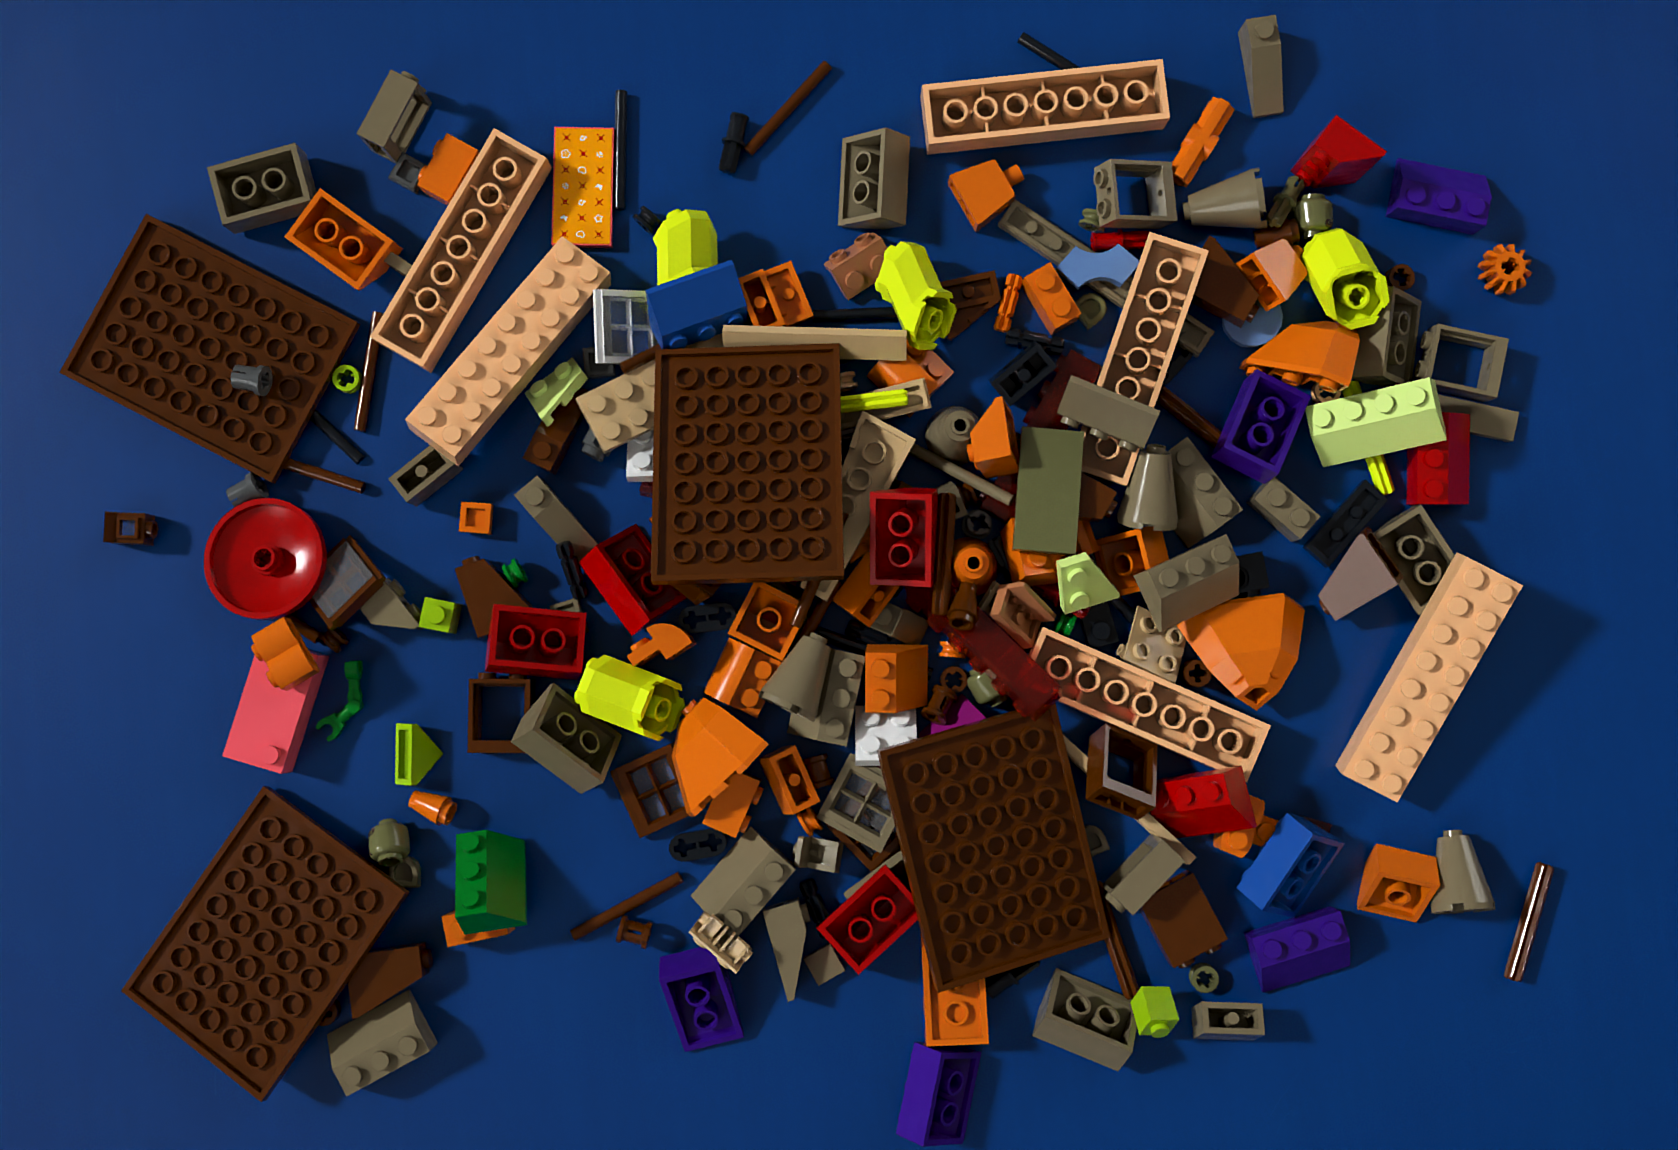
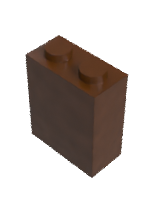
M1185 870L1168 879L1140 908L1167 963L1173 968L1177 966L1184 968L1195 962L1194 957L1203 952L1206 954L1213 953L1222 947V942L1228 940L1195 875L1189 870Z

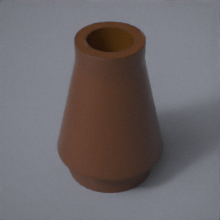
M1287 217L1279 228L1267 226V228L1253 231L1257 249L1281 239H1286L1291 246H1293L1294 242L1300 241L1296 218L1288 219Z
M969 582L959 584L956 596L947 613L949 625L957 630H970L978 621L977 586Z

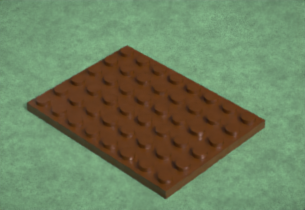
M145 214L59 373L276 484L327 389L335 369L338 368L361 324L166 223ZM239 364L251 367H258L259 365L270 367L273 380L269 393L266 396H258L253 391L233 388L231 385V372H233L234 366Z
M839 343L655 349L651 543L652 585L844 580Z
M1045 701L877 750L934 987L938 993L1111 938L1055 701Z
M263 786L121 991L260 1102L266 1101L410 892L271 787Z

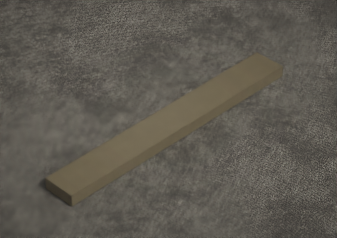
M1016 199L998 223L999 228L1057 266L1075 246L1086 252L1096 253ZM1130 276L1121 287H1117L1107 281H1093L1086 285L1123 309L1134 277ZM1187 313L1176 345L1183 350L1186 349L1193 354L1192 356L1197 358L1215 331Z

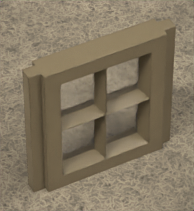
M850 753L816 818L879 853H882L895 829L882 770L877 766H856L855 754Z

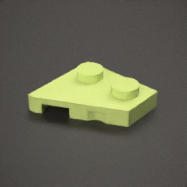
M571 358L567 362L559 364L554 372L543 380L536 381L524 394L541 420L548 427L554 421L551 414L559 404L566 406L573 398L574 393L583 386L588 378L576 361Z
M1086 552L1056 561L1060 607L1064 614L1120 598V593L1116 587L1107 579Z

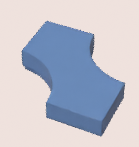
M1119 243L1112 249L1102 253L1086 252L1075 246L1055 270L1077 290L1093 281H1107L1117 287H1121L1137 269L1139 260Z

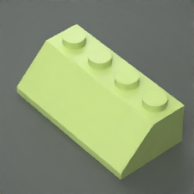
M1430 377L1310 405L1305 410L1310 436L1323 467L1447 441L1436 382Z

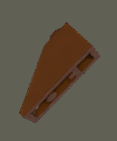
M580 388L574 393L573 398L566 406L559 404L551 414L554 421L550 426L547 427L541 421L523 459L554 475L557 474L584 418L576 402V397L589 392L588 390Z

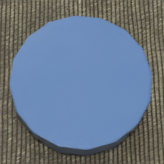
M1257 299L1255 305L1260 308L1251 323L1245 320L1242 327L1239 328L1222 318L1223 331L1230 341L1240 347L1263 346L1277 335L1282 326L1283 313L1280 304L1266 312Z

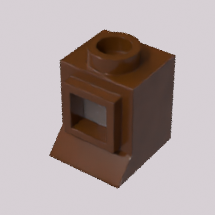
M105 511L103 542L117 545L154 546V539L158 534V524L155 521L154 515Z

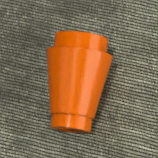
M415 790L409 799L408 807L414 809L438 826L441 824L447 826L455 816L457 803L453 802L452 798L448 796Z

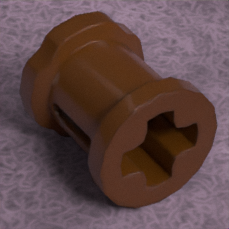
M1188 660L1179 668L1178 675L1179 679L1186 686L1201 687L1210 681L1212 673L1207 669L1202 660ZM1194 668L1201 672V675L1196 678L1189 676V671L1194 670Z
M934 685L931 690L933 695L927 707H923L921 715L932 723L945 725L948 720L946 715L952 703H956L958 696L954 691L945 686Z
M827 753L802 760L804 765H806L807 772L815 789L835 782L834 778L830 777L826 762L828 758Z
M623 915L618 928L616 942L626 941L641 945V949L646 950L653 922L648 921L645 924L629 920L628 916ZM628 930L641 932V935L628 932Z

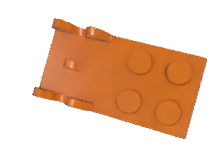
M921 934L926 1046L989 1044L985 978L938 993L934 987Z

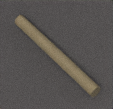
M914 444L909 453L1008 506H1011L1015 500V495L917 444Z

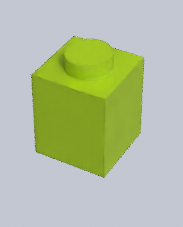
M425 597L418 627L456 634L463 604Z
M1141 986L1130 1002L1139 1035H1152L1154 1038L1168 1036L1179 1021L1170 987Z

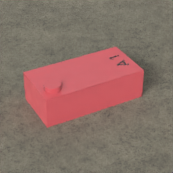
M309 650L320 672L286 691L280 689V687L275 688L270 683L266 672L269 671L264 660L259 661L254 655L222 756L279 774L293 772L329 656Z

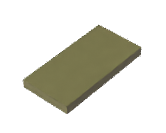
M1022 426L1013 551L1076 555L1084 431Z

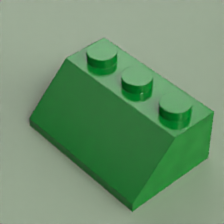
M490 830L456 834L455 918L465 935L527 925L526 843L524 840Z

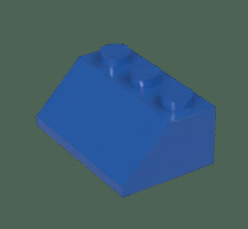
M732 260L645 290L650 328L661 349H680L699 341L709 340L722 333L723 325L748 324L747 304Z
M1286 813L1277 822L1275 831L1268 842L1261 846L1259 855L1251 867L1243 873L1242 880L1237 889L1262 911L1295 918L1345 843L1305 818Z

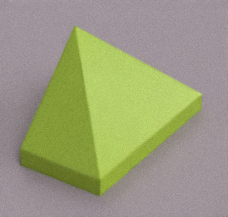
M396 723L395 784L415 786L439 760L443 752L418 724Z

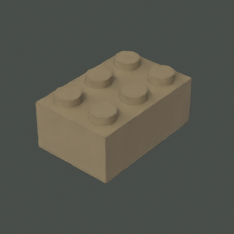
M296 143L207 167L222 225L234 234L298 217L317 193L307 155Z

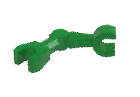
M362 660L349 661L344 664L345 677L349 683L347 696L349 702L341 711L321 719L315 726L318 730L322 729L326 724L332 726L333 732L326 738L328 742L338 738L347 725L345 722L363 709V695L360 689V679L363 674Z

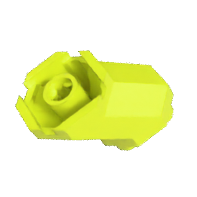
M675 209L669 212L666 220L661 223L653 237L657 247V286L718 264L717 233L707 212L689 209L683 211Z
M1336 228L1315 234L1304 246V252L1301 255V262L1307 269V276L1304 280L1310 283L1325 314L1350 330L1375 324L1379 318V312L1382 308L1385 309L1390 301L1386 277L1379 273L1363 242L1345 230Z
M900 241L896 246L890 245L885 250L882 267L875 282V289L881 293L883 300L892 304L902 329L907 330L909 345L918 350H934L938 345L934 343L938 337L944 339L949 334L957 311L955 304L951 303L949 299L953 298L952 292L942 288L924 246Z
M605 654L600 658L593 657L587 662L579 686L574 694L575 702L580 705L581 712L658 742L664 738L660 735L665 731L671 733L676 729L682 714L681 711L685 707L684 698L679 697L678 690L682 691L681 684Z

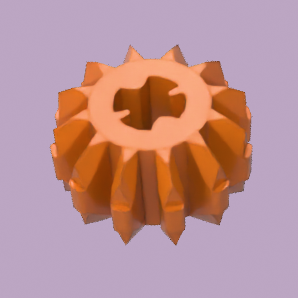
M1498 244L1493 247V251H1486L1483 254L1484 260L1479 262L1477 266L1484 271L1477 278L1479 280L1486 279L1487 283L1484 289L1489 290L1494 287L1495 295H1501L1503 292L1507 295H1512L1516 292V289L1525 287L1527 284L1525 279L1529 278L1533 273L1525 268L1532 262V260H1524L1522 258L1525 250L1521 249L1515 252V244H1509L1506 247Z

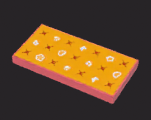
M554 127L552 246L563 236L578 248H613L614 128Z

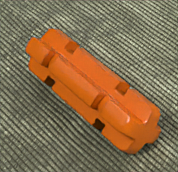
M1010 273L1006 277L1004 285L1006 289L1002 292L997 311L999 316L996 317L994 323V330L1006 333L1010 330L1012 323L1010 318L1013 317L1019 296L1017 291L1021 288L1022 276Z

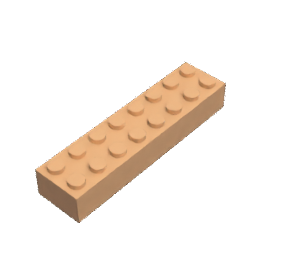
M1163 59L922 85L920 95L927 155L1163 130L1170 119Z
M495 128L492 130L370 336L372 339L432 373L552 170L546 157Z
M1149 232L1097 382L1098 386L1150 407H1155L1209 250ZM1082 425L1081 431H1084L1082 473L1127 487L1140 448H1137L1136 452L1129 451L1118 446L1120 440L1108 436L1106 441L1089 434L1090 428Z
M562 236L406 417L405 421L409 429L459 467L592 309L593 290L608 289L611 286L610 271Z
M1456 552L1335 766L1342 775L1398 803L1523 585Z
M1045 627L1039 628L1034 646L1030 648L1015 683L1105 723L1114 725L1126 732L1156 743L1163 748L1214 770L1242 765L1246 782H1248L1271 725Z

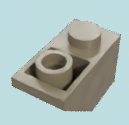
M386 578L383 582L384 585L359 608L369 622L374 625L417 630L424 629L418 627L422 611L414 603L410 605L403 597L406 594L404 588L395 579L391 581Z

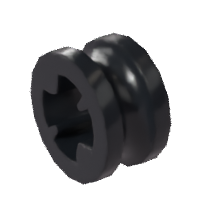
M641 206L640 214H634L632 217L646 232L653 235L655 233L654 228L660 227L662 222L648 208Z

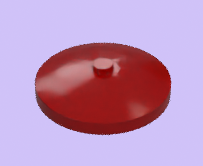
M275 498L254 499L231 509L213 528L204 552V573L212 594L228 610L255 620L279 619L294 613L304 606L319 588L327 563L326 543L315 520L301 508L287 501Z

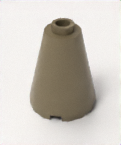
M1260 168L1249 169L1188 195V202L1182 203L1185 221L1191 220L1192 226L1267 228V220L1261 221V217H1264V212H1266L1262 177L1255 178V176L1259 175Z
M948 406L940 409L930 418L926 427L925 440L928 450L956 465L970 462L967 444L971 443L970 432L980 418L973 411L962 406Z
M1147 444V449L1140 450L1117 512V522L1119 524L1142 530L1143 526L1154 527L1153 531H1170L1177 528L1178 514L1172 456L1170 452L1165 451L1166 446Z
M812 632L809 637L803 635L760 690L758 697L771 704L774 702L775 705L814 722L817 717L831 648L826 645L828 640Z
M1462 830L1443 831V837L1437 838L1435 855L1437 858L1440 887L1431 899V912L1433 914H1457L1471 911L1495 910L1494 898L1470 836L1463 835Z

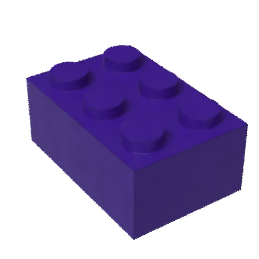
M1256 369L1243 381L1211 458L1266 484L1279 474L1311 396Z

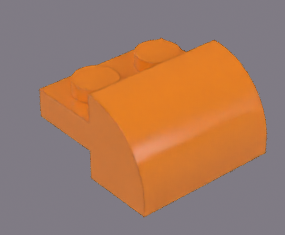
M792 261L766 271L760 269L738 278L747 304V312L753 326L793 327L814 318Z
M907 340L906 361L879 360L867 377L879 389L925 378L929 397H931L951 378L954 371L933 350H918L910 346ZM915 412L906 415L910 418Z
M666 623L654 624L646 628L652 639H646L645 637L630 647L633 652L628 654L627 658L632 666L636 667L642 666L660 653L663 654L666 660H673L697 643L692 635L681 627Z
M729 637L703 692L758 718L765 703V700L758 697L760 690L782 662Z

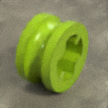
M341 365L333 373V384L344 393H356L360 390L362 374L351 365ZM350 372H353L351 374L355 378L353 384L347 383L346 387H343L345 382L341 380V377L343 375L348 376Z

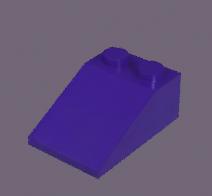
M698 947L660 957L659 982L685 1052L744 1037L728 969L719 964L716 956L709 950Z

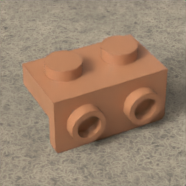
M874 232L864 233L854 240V244L847 249H839L829 256V260L824 263V266L832 274L847 300H850L876 282L887 247L883 239Z
M1020 581L999 585L989 615L1023 649L1033 648L1041 622L1055 621L1056 614L1028 584Z

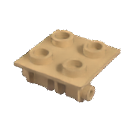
M1138 605L1126 645L1120 644L1116 654L1120 656V660L1176 684L1186 638L1177 625L1159 632L1150 611Z
M703 912L688 933L693 936L698 946L709 950L716 956L721 966L732 970L736 974L742 964L753 954L752 948L739 936L734 940L735 932L729 936L726 933L729 929L728 926L722 930L721 927L724 923L713 913L710 915L707 912Z

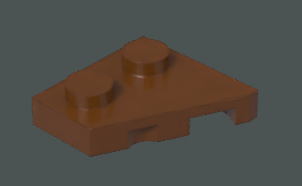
M995 270L940 282L943 289L952 292L953 298L949 299L951 303L955 304L957 310L950 332L947 335V340L952 341L1001 301Z

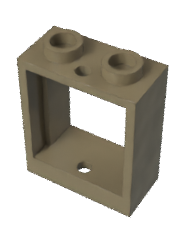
M391 69L356 134L373 153L396 164L401 153H406L432 102L425 94L426 89L418 84V78L406 71H402L400 74Z
M1109 159L1094 168L1093 181L1097 194L1096 212L1099 216L1100 227L1162 229L1177 222L1172 162ZM1116 176L1143 177L1146 179L1149 216L1120 215Z
M1436 324L1423 333L1420 342V348L1423 349L1422 359L1418 361L1414 373L1415 378H1418L1417 380L1428 377L1432 378L1439 340L1484 349L1477 388L1434 379L1437 392L1482 402L1498 398L1509 342L1508 338L1443 324Z
M1150 834L1103 883V888L1107 891L1103 897L1120 913L1127 910L1130 914L1134 915L1177 871L1185 860L1163 839Z

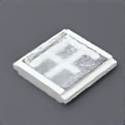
M593 290L595 363L619 364L658 344L650 328L646 291Z

